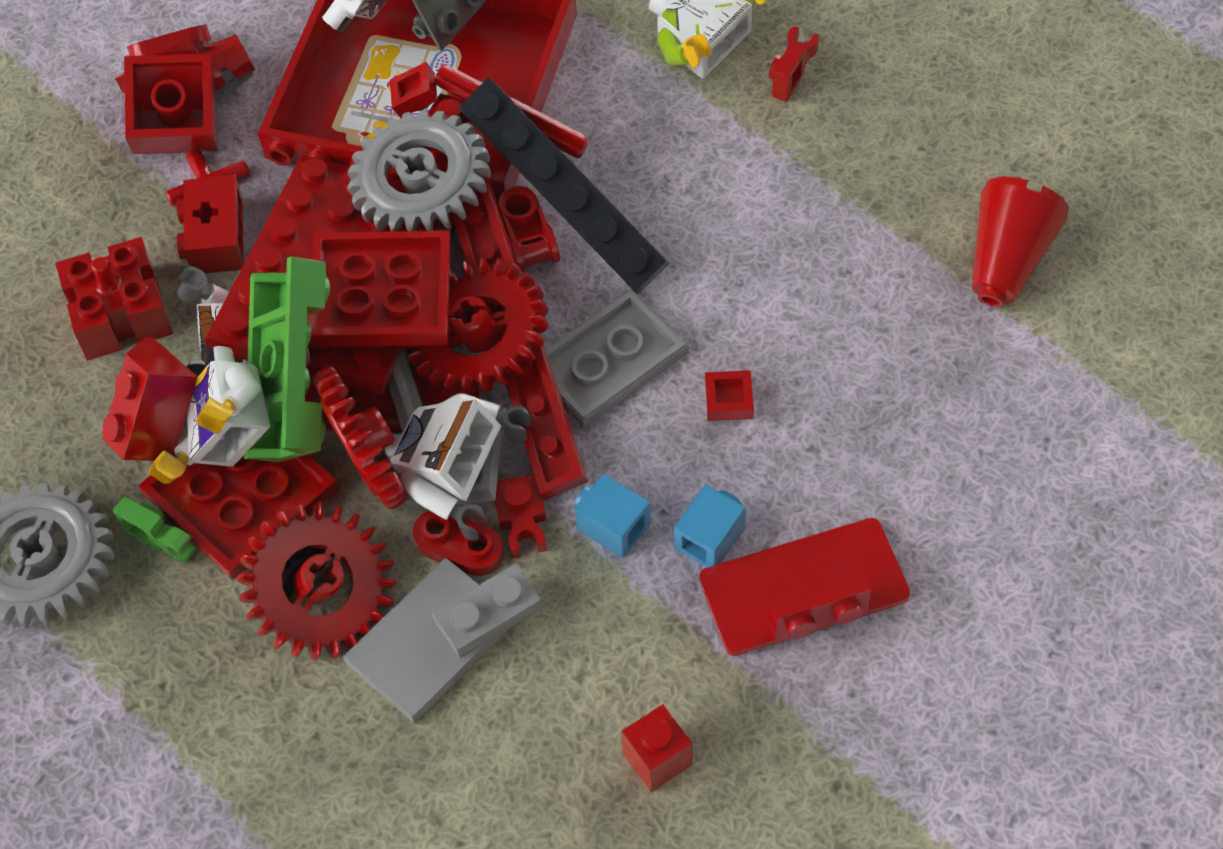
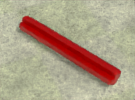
M447 64L440 67L434 79L435 84L463 100H466L482 84L479 80ZM510 97L561 151L575 158L582 157L589 144V139L584 134Z

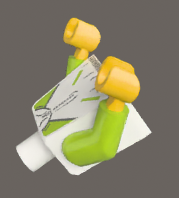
M650 0L649 10L658 15L657 43L666 63L669 66L686 65L695 74L704 79L751 32L752 4L756 2L762 5L766 0Z

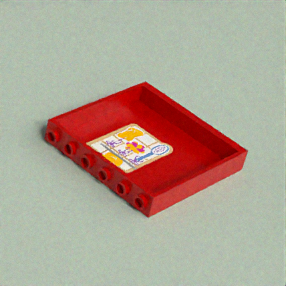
M317 0L258 131L264 157L277 164L288 165L290 163L296 164L302 154L309 156L310 159L317 158L327 163L330 161L346 165L350 168L352 165H355L352 159L353 154L357 151H364L360 144L364 138H375L373 129L376 127L386 129L388 127L387 120L391 118L398 122L402 121V118L392 109L389 80L424 62L428 63L435 72V76L440 67L447 64L482 83L490 77L508 96L542 113L577 16L576 0H486L442 51L438 49L432 37L426 36V38L421 39L413 33V19L419 12L412 0H388L372 19L354 16L343 33L332 28L322 18L334 0ZM436 85L437 97L441 93L463 100ZM430 104L424 110L429 111L433 104ZM419 111L412 113V117H417ZM474 126L475 134L483 137L484 148L488 150L490 155V161L487 163L491 172L489 180L499 205L500 195L506 189L515 186L520 172ZM430 149L429 151L432 153V155H433V157H434V159H435V161H436V157H435L436 149ZM448 160L442 165L437 164L438 169L446 173ZM390 167L388 178L400 179L397 170Z

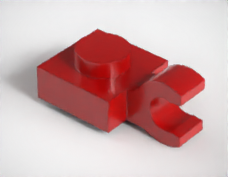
M796 26L792 27L787 34V49L782 56L777 55L774 58L769 70V79L773 80L772 97L788 102L803 77L807 62L818 51L819 35L814 33L810 41L805 43L799 42V27Z

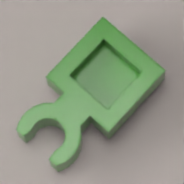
M123 496L114 507L113 512L123 532L159 552L164 550L169 556L183 564H186L196 551V548L188 543L191 536L177 527L165 524V515L153 504L147 501H142L141 504H138Z

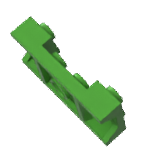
M289 257L287 258V273L251 274L247 364H253L258 369L270 428L244 454V459L281 462L321 451V443L326 432L325 421L322 418L321 403L304 400L310 382L309 371L305 368L306 347L311 338V326L307 321V315L325 309V303L330 291L329 280L326 277V262Z

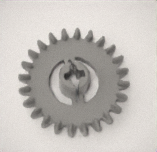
M420 110L417 117L413 118L410 112L403 113L402 121L398 122L391 118L387 120L388 127L386 129L376 127L372 130L375 136L374 139L364 138L360 144L364 151H357L353 154L352 159L355 165H352L347 172L351 179L348 184V190L353 196L352 203L354 207L361 211L363 219L367 223L374 220V224L380 232L384 231L388 223L391 232L401 231L403 224L406 225L408 231H417V227L421 223H423L427 231H434L433 225L436 219L450 230L451 224L448 213L454 212L461 219L465 220L466 213L461 203L464 201L474 207H478V200L472 189L481 193L487 191L483 178L491 176L489 166L487 165L490 161V155L488 150L484 148L483 137L475 134L472 124H462L460 116L452 115L447 119L444 111H436L430 117L427 110ZM428 146L439 149L448 157L446 173L438 169L432 153L421 147ZM390 167L397 170L406 193L398 192L388 184V170Z
M48 482L40 483L34 492L31 491L28 484L22 485L17 496H14L9 490L2 494L3 502L0 503V557L3 546L12 534L22 527L35 525L34 527L21 530L11 540L9 547L10 555L16 564L11 576L3 571L0 561V620L5 626H9L16 612L19 622L27 629L30 625L32 613L36 612L42 624L48 626L49 609L54 608L64 619H67L66 601L71 600L81 608H85V602L80 590L84 588L98 594L100 591L99 587L91 576L109 577L106 565L100 561L114 560L115 558L114 552L107 545L115 541L112 531L107 529L110 524L107 515L99 513L100 507L96 501L86 500V496L81 490H75L70 493L66 484L57 485L52 492ZM57 527L62 529L67 536L68 546L64 559L52 539Z

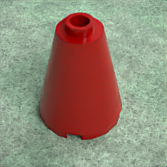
M1006 176L991 178L986 182L985 188H983L980 194L972 277V290L978 295L977 298L980 302L991 307H1002L1004 304L1013 303L1065 224L1069 206L1063 197L1048 187L1042 186L1039 193L1026 188L1029 180Z

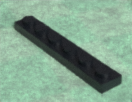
M490 77L458 107L635 293L639 294L670 264Z

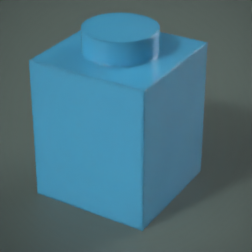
M602 474L593 486L587 485L584 487L574 504L577 530L622 558L625 557L651 524L650 502L605 474Z
M705 484L674 526V548L706 567L720 564L745 529L746 507L733 494L724 490L718 492Z

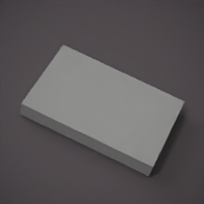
M630 289L548 346L545 350L564 408L584 429L689 353V346Z
M445 558L358 641L357 645H354L343 658L345 664L415 724L509 629L458 658L435 624L432 613L479 584Z

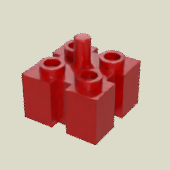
M142 236L108 246L109 256L97 257L93 260L90 252L55 262L62 291L68 302L66 306L73 332L87 361L122 350L119 341L136 336L139 343L145 337L159 339L173 334L167 310L160 294L161 290Z

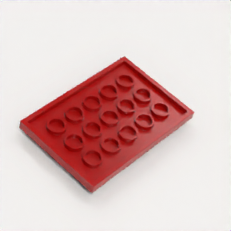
M301 154L205 338L206 350L216 346L229 347L233 351V357L248 361L251 274L287 273V258L312 259L314 233L380 232L376 228L374 220L367 223L363 219L361 211H358L352 203L353 196L348 190V184L351 181L347 173L349 170L348 166L330 161L327 163L317 158L310 159L309 156ZM388 178L387 182L392 188L398 192L406 193L401 179ZM450 212V213H448V215H449L450 224H451V229H450V239H451L452 236H453V233H454V231H455V229H456V227H455V223H454L452 214H451V212ZM438 219L434 220V231L448 230ZM389 223L382 232H391ZM423 223L417 227V231H427ZM405 224L402 225L401 231H408ZM404 346L306 347L305 368L308 369L309 376L314 377L316 372L326 367H334L341 377L343 384L347 387L383 395Z

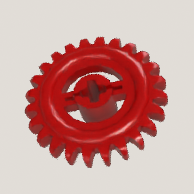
M483 258L479 261V272L476 274L465 261L462 264L463 278L459 279L450 270L448 345L405 346L411 353L408 355V360L413 367L417 368L419 377L422 380H429L434 389L445 387L450 395L457 394L462 389L465 394L471 396L474 395L478 386H480L485 393L490 392L493 389V382L498 381L504 386L509 382L508 374L513 373L519 376L523 373L520 364L523 361L533 362L536 356L531 349L540 348L545 341L540 333L545 332L549 327L548 321L544 318L548 314L549 307L543 301V290L538 285H535V280L531 274H523L516 264H512L508 269L501 259L496 260L493 273L490 265ZM485 303L499 305L504 311L492 314ZM505 332L502 339L498 342L501 333ZM464 344L472 352L483 353L465 356L455 353L451 348Z
M326 367L316 372L313 377V384L318 391L317 400L321 403L325 415L372 495L379 496L381 502L387 508L395 509L402 505L408 499V494L401 481H399L396 472L388 470L391 467L390 461L380 459L375 462L374 460L375 456L395 441L377 407H371L360 414L349 417L348 412L354 408L355 401L353 398H346L348 396V389L343 384L334 367Z
M318 502L314 506L311 517L307 516L301 503L297 504L294 509L293 520L287 516L284 510H279L276 514L278 529L272 526L270 522L263 521L260 525V530L265 540L257 536H251L248 539V545L256 555L244 553L240 557V562L251 571L240 573L236 578L239 583L250 587V590L239 596V601L254 603L255 606L246 615V619L249 621L263 620L264 623L260 627L258 635L263 637L274 632L276 634L273 644L275 649H279L287 641L291 642V654L293 657H298L303 648L308 647L311 659L317 661L321 656L322 648L325 647L332 658H338L341 653L340 643L351 649L354 645H357L355 634L364 637L371 630L368 622L378 623L384 617L377 610V607H391L394 604V599L381 593V591L392 589L397 584L395 579L382 577V573L393 567L394 561H381L377 559V556L386 548L387 543L382 542L375 545L368 543L375 531L374 526L360 533L356 531L360 519L359 514H355L346 523L341 522L342 507L340 505L332 511L329 518L324 515L322 502ZM321 548L325 550L324 554H316L309 557L295 573L293 589L297 597L293 604L290 603L282 587V572L287 560L293 554L304 549ZM332 557L333 559L323 573L325 575L322 581L323 585L320 588L318 587L308 597L304 606L301 607V602L314 586L312 583L315 578L314 574L320 571ZM341 560L350 575V592L345 604L339 610L328 615L312 616L307 614L312 605H320L327 602L342 586L344 570L339 562Z

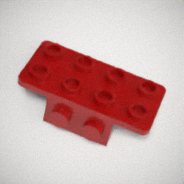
M876 518L863 519L704 568L699 574V582L726 652L731 656L742 655L786 640L801 638L812 632L834 625L852 622L860 617L905 604L910 596V589L883 527Z

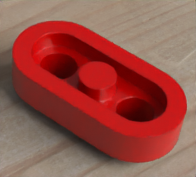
M207 24L131 44L127 46L129 56L157 55L191 37L197 50L201 52L204 50L202 45L212 40Z
M427 511L420 515L414 523L412 533L415 546L423 556L440 563L447 558L467 574L473 576L491 574L499 568L504 558L503 544L499 534L471 520L466 523L467 526L472 527L478 532L479 539L473 541L462 535L457 520L450 516L445 520L435 513ZM439 526L444 528L439 534L429 533V530L433 527ZM477 543H483L487 545L481 551H474L471 549V547Z

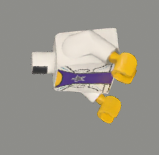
M216 346L205 351L206 368L197 378L187 412L188 436L175 448L176 457L164 450L149 469V474L164 484H169L174 479L180 477L184 473L186 465L190 466L193 463L233 467L270 428L258 369L253 364L234 362L233 351L229 347Z

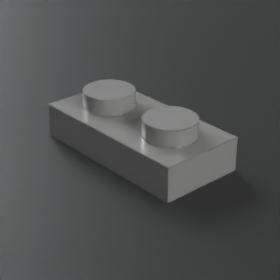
M513 564L434 611L432 616L435 624L458 658H461L542 609L541 599L516 564Z

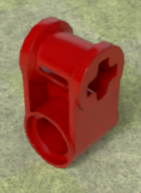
M513 186L506 189L500 195L498 201L499 210L517 265L522 273L525 272V267L544 261L559 262L560 253L555 235L545 219L536 194L524 186Z

